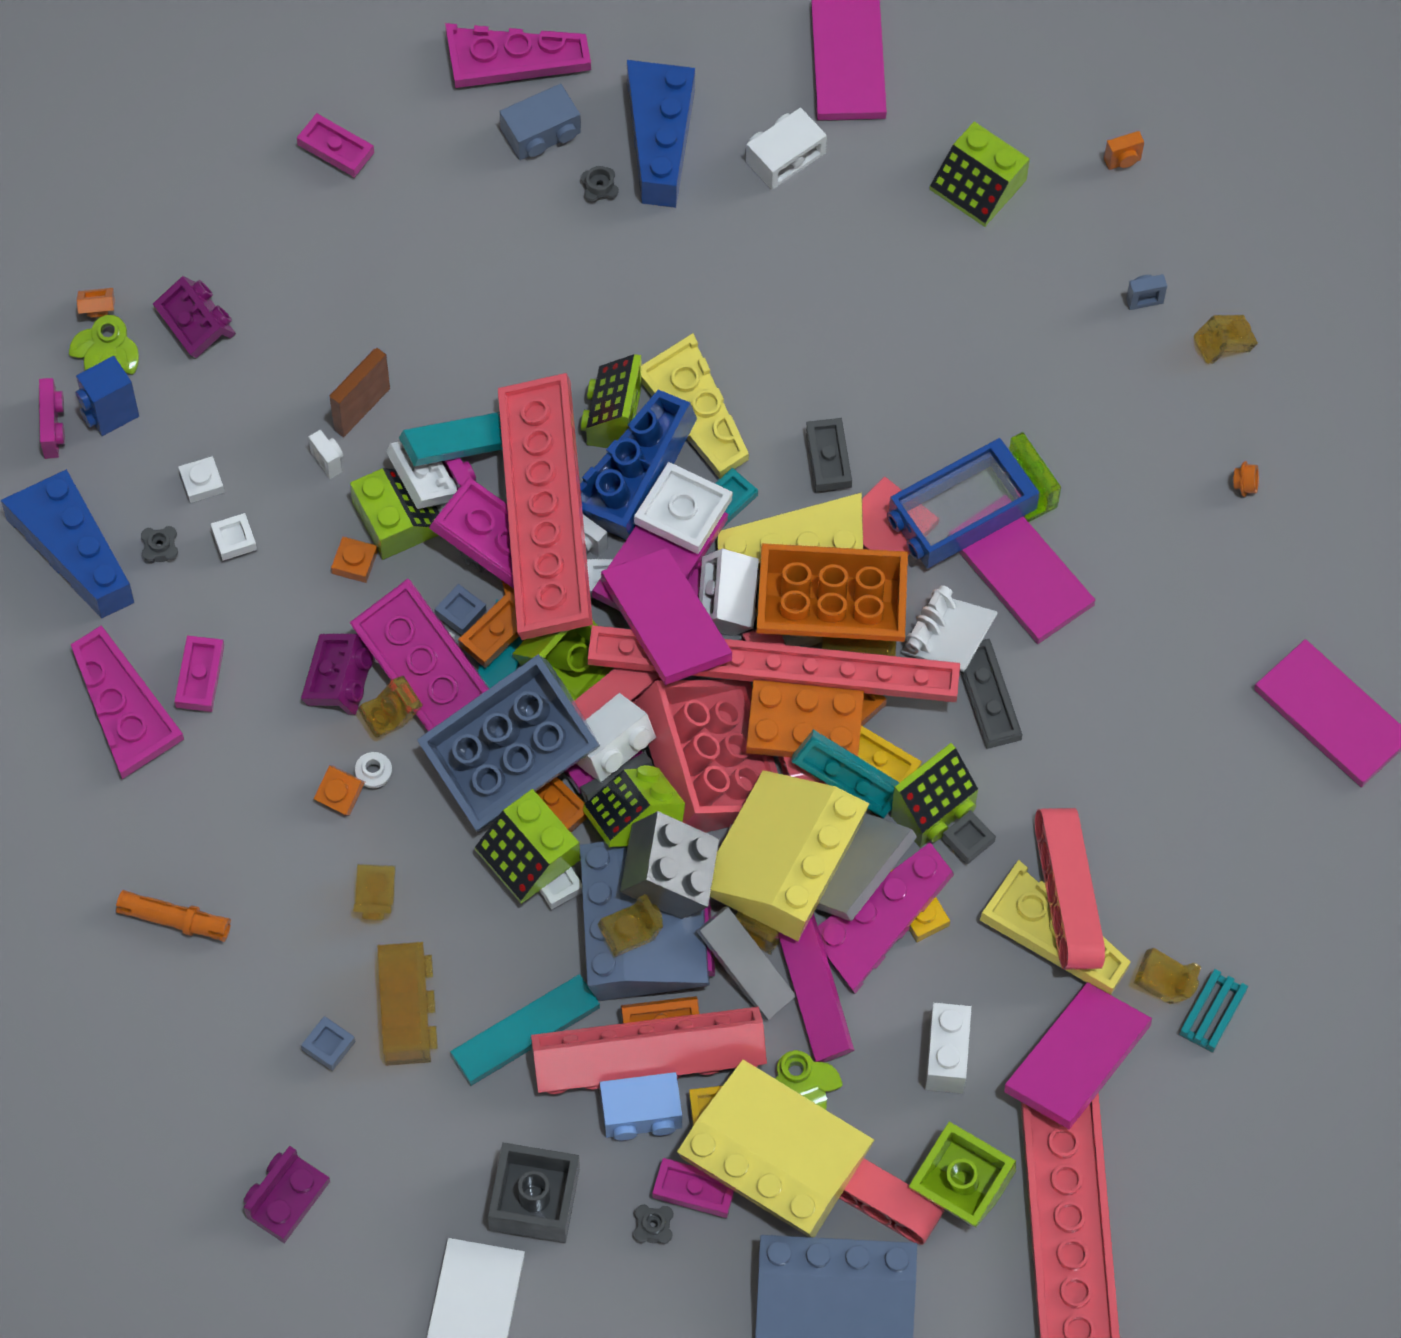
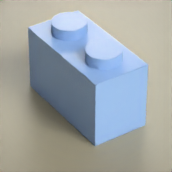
M676 1072L600 1082V1098L606 1138L614 1137L616 1140L623 1141L637 1137V1134L653 1132L657 1136L674 1133L675 1129L682 1128V1110Z

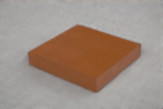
M373 349L330 394L334 431L343 438L390 390L387 355L380 349Z

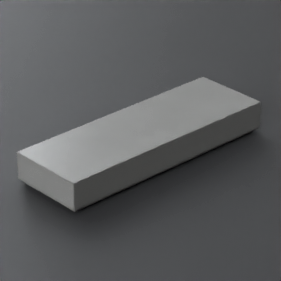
M723 907L696 930L752 1005L759 1007L764 1020H769L796 997L795 993L729 907Z

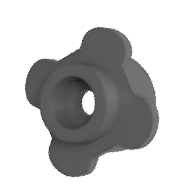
M596 166L583 172L581 181L586 186L585 198L589 201H596L598 198L603 197L615 198L619 192L618 187L614 185L615 171L609 167ZM597 183H603V185L597 186Z
M166 526L160 530L144 529L141 533V539L145 544V548L142 550L143 558L147 561L165 562L174 559L178 555V549L174 543V539L177 537L176 529L172 526ZM158 541L163 542L161 546L156 545Z
M644 1204L636 1209L635 1216L638 1218V1228L634 1231V1237L637 1241L641 1243L647 1241L649 1243L660 1242L665 1244L672 1239L673 1234L669 1228L670 1220L673 1218L674 1213L669 1206H662L659 1209L649 1208ZM652 1221H656L658 1225L656 1227H652L650 1223Z

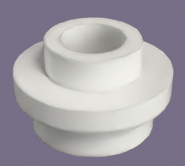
M369 752L357 760L355 775L357 778L365 781V787L379 788L390 780L392 765L384 754ZM370 765H378L380 767L375 773L366 770Z

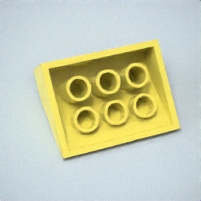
M763 770L717 851L710 897L799 941L858 832L869 803L836 786Z
M742 1060L697 1119L677 1152L686 1162L807 1237H815L875 1140L757 1067Z

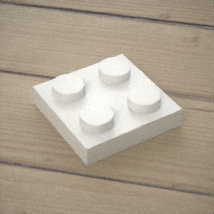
M668 462L635 514L634 524L699 554L732 501L733 492Z

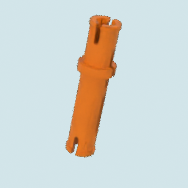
M126 890L120 892L116 903V913L170 926L182 930L183 934L192 936L194 933L225 942L231 927L230 918L208 914L200 911V908L191 905L189 908L178 906Z

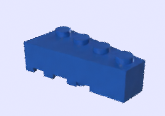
M627 60V87L642 204L676 208L695 93V68Z
M659 389L630 421L628 424L629 428L624 434L610 444L606 449L607 453L594 468L591 466L582 477L583 481L580 483L583 515L611 534L623 539L629 537L636 526L634 524L635 514L667 463H675L697 420L690 402Z
M67 469L1 500L6 520L14 528H17L25 536L26 541L49 561L50 566L71 584L75 592L101 619L134 603L130 583Z

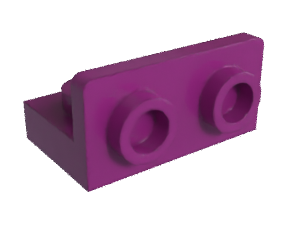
M182 276L153 305L187 352L197 358L221 335L231 339L236 333L229 325L232 321L229 314L219 305L215 306L210 299L213 293L201 280L195 282Z
M319 634L301 700L308 706H340L348 715H356L359 703L363 698L367 675L373 663L372 653L358 634Z
M291 1146L283 1154L279 1152L273 1157L267 1167L268 1175L260 1185L255 1183L249 1189L243 1201L245 1203L244 1210L247 1219L284 1244L330 1183V1178L298 1157L297 1150Z

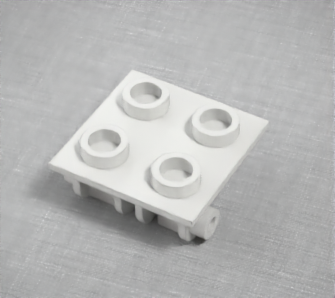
M941 585L938 589L932 591V598L928 606H924L921 610L922 615L917 617V624L912 633L907 634V642L901 652L902 654L919 659L960 663V671L964 672L998 613L994 610L952 599V590Z

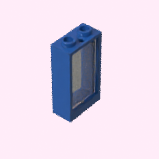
M998 438L891 496L887 518L892 528L896 532L901 531L907 539L906 543L911 555L916 560L921 559L928 569L1036 510L1040 492L1002 439Z

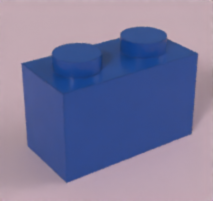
M115 356L76 375L79 390L75 391L82 406L80 413L89 427L95 425L101 436L139 417L132 382Z

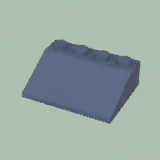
M539 654L417 739L477 832L496 820L505 808L532 788L536 792L600 747L599 742L569 691L549 661Z
M605 841L580 845L587 984L599 1001L710 986L707 945L696 932L705 924V909L680 919L621 893L628 846L609 847Z
M760 1235L755 1338H913L917 1243Z

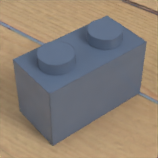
M561 83L499 111L500 129L519 161L529 156H538L547 148L560 142H569L577 134L581 133L580 113Z

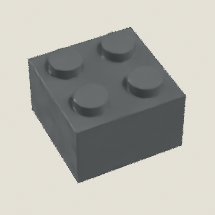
M659 811L633 823L620 892L680 919L707 908L719 839Z
M502 1142L488 1213L489 1230L566 1243L580 1172L579 1155Z

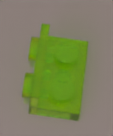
M1024 432L1013 436L1010 440L1009 451L1040 492L1037 509L1024 516L1030 522L1058 507L1061 486ZM1004 488V490L1006 491V493L1008 494V496L1010 497V499H1011L1012 501H1014V500L1012 499V497L1009 495V493L1007 492V490Z

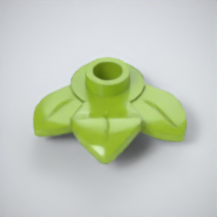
M115 315L101 316L94 322L92 328L76 334L70 344L69 355L74 358H84L85 371L112 356H115L127 374L133 375L138 367V347L127 337V327L123 320ZM108 326L115 328V332L111 337L103 336V330Z
M798 1050L789 1051L778 1061V1076L775 1079L825 1110L827 1109L826 1092L838 1090L843 1086L839 1073L832 1065L825 1062H814L805 1052ZM799 1066L803 1072L798 1076H794L789 1072V1068Z

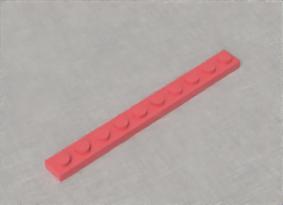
M592 625L588 665L657 672L631 629ZM724 639L732 651V661L692 675L750 682L762 680L861 690L867 694L956 703L960 663Z

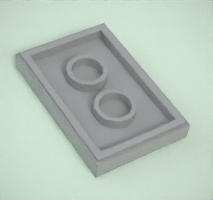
M866 813L858 832L816 909L852 921L917 838L911 828Z

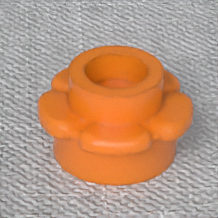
M1247 461L1241 464V468H1235L1233 477L1234 489H1240L1243 497H1246L1247 493H1257L1259 486L1258 465L1248 464Z

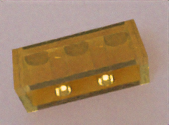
M423 942L377 945L385 1066L431 1062V1049H438L436 1026H429L428 1013H436L434 990H427L426 978L433 977L432 954L425 955Z

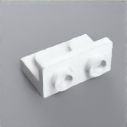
M401 441L390 443L386 453L416 508L421 509L436 505L440 513L457 491L455 481L449 476L443 463L440 461L413 466Z

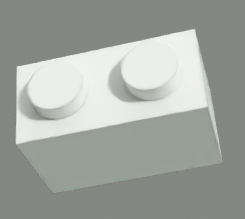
M800 107L791 114L786 113L782 115L775 125L765 132H758L750 138L746 144V163L773 190L826 154L827 135Z
M720 549L702 557L699 599L719 632L735 636L754 628V622L757 617V609L755 607L756 589L760 579L758 573L759 559L726 549Z
M618 693L586 719L600 747L576 764L601 783L656 738L647 713L621 693Z
M933 1003L925 1090L963 1094L967 1075L972 1006Z

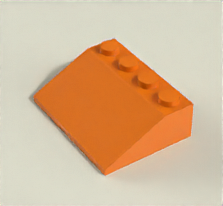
M762 543L757 633L905 642L908 552Z

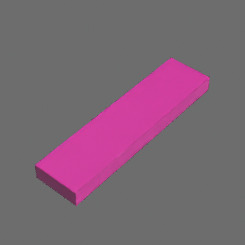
M813 913L799 941L778 932L815 1061L828 1062L855 1050Z

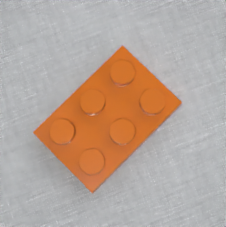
M753 680L746 753L792 758L794 752L814 729L858 757L864 691Z

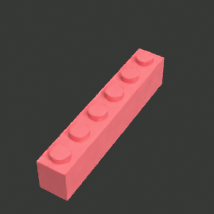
M759 1007L531 1035L538 1093L560 1094L568 1089L581 1087L599 1089L601 1081L676 1072L677 1078L681 1077V1075L692 1073L712 1075L720 1070L737 1068L742 1060L755 1067L767 1064L764 1025Z

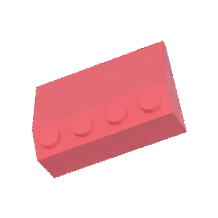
M678 680L667 685L663 681H655L636 701V705L647 713L656 738L648 744L654 766L661 770L685 802L682 822L696 829L703 830L705 833L730 827V824L733 825L762 771L778 773L773 756L746 753L752 698L750 681Z

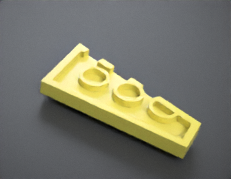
M694 333L641 365V383L652 396L659 389L691 403L697 420L687 439L719 479L731 468L735 469L749 460L747 448L732 416L729 415L726 409L724 398L719 388L714 383L710 374V368L698 348V342Z
M862 493L721 530L718 534V550L726 549L758 558V569H760L762 543L863 549Z
M1018 860L983 910L980 921L1061 967L1045 883L1035 880L1027 872L1028 867ZM1103 937L1105 961L1102 969H1068L1066 971L1111 995L1128 970L1131 961Z

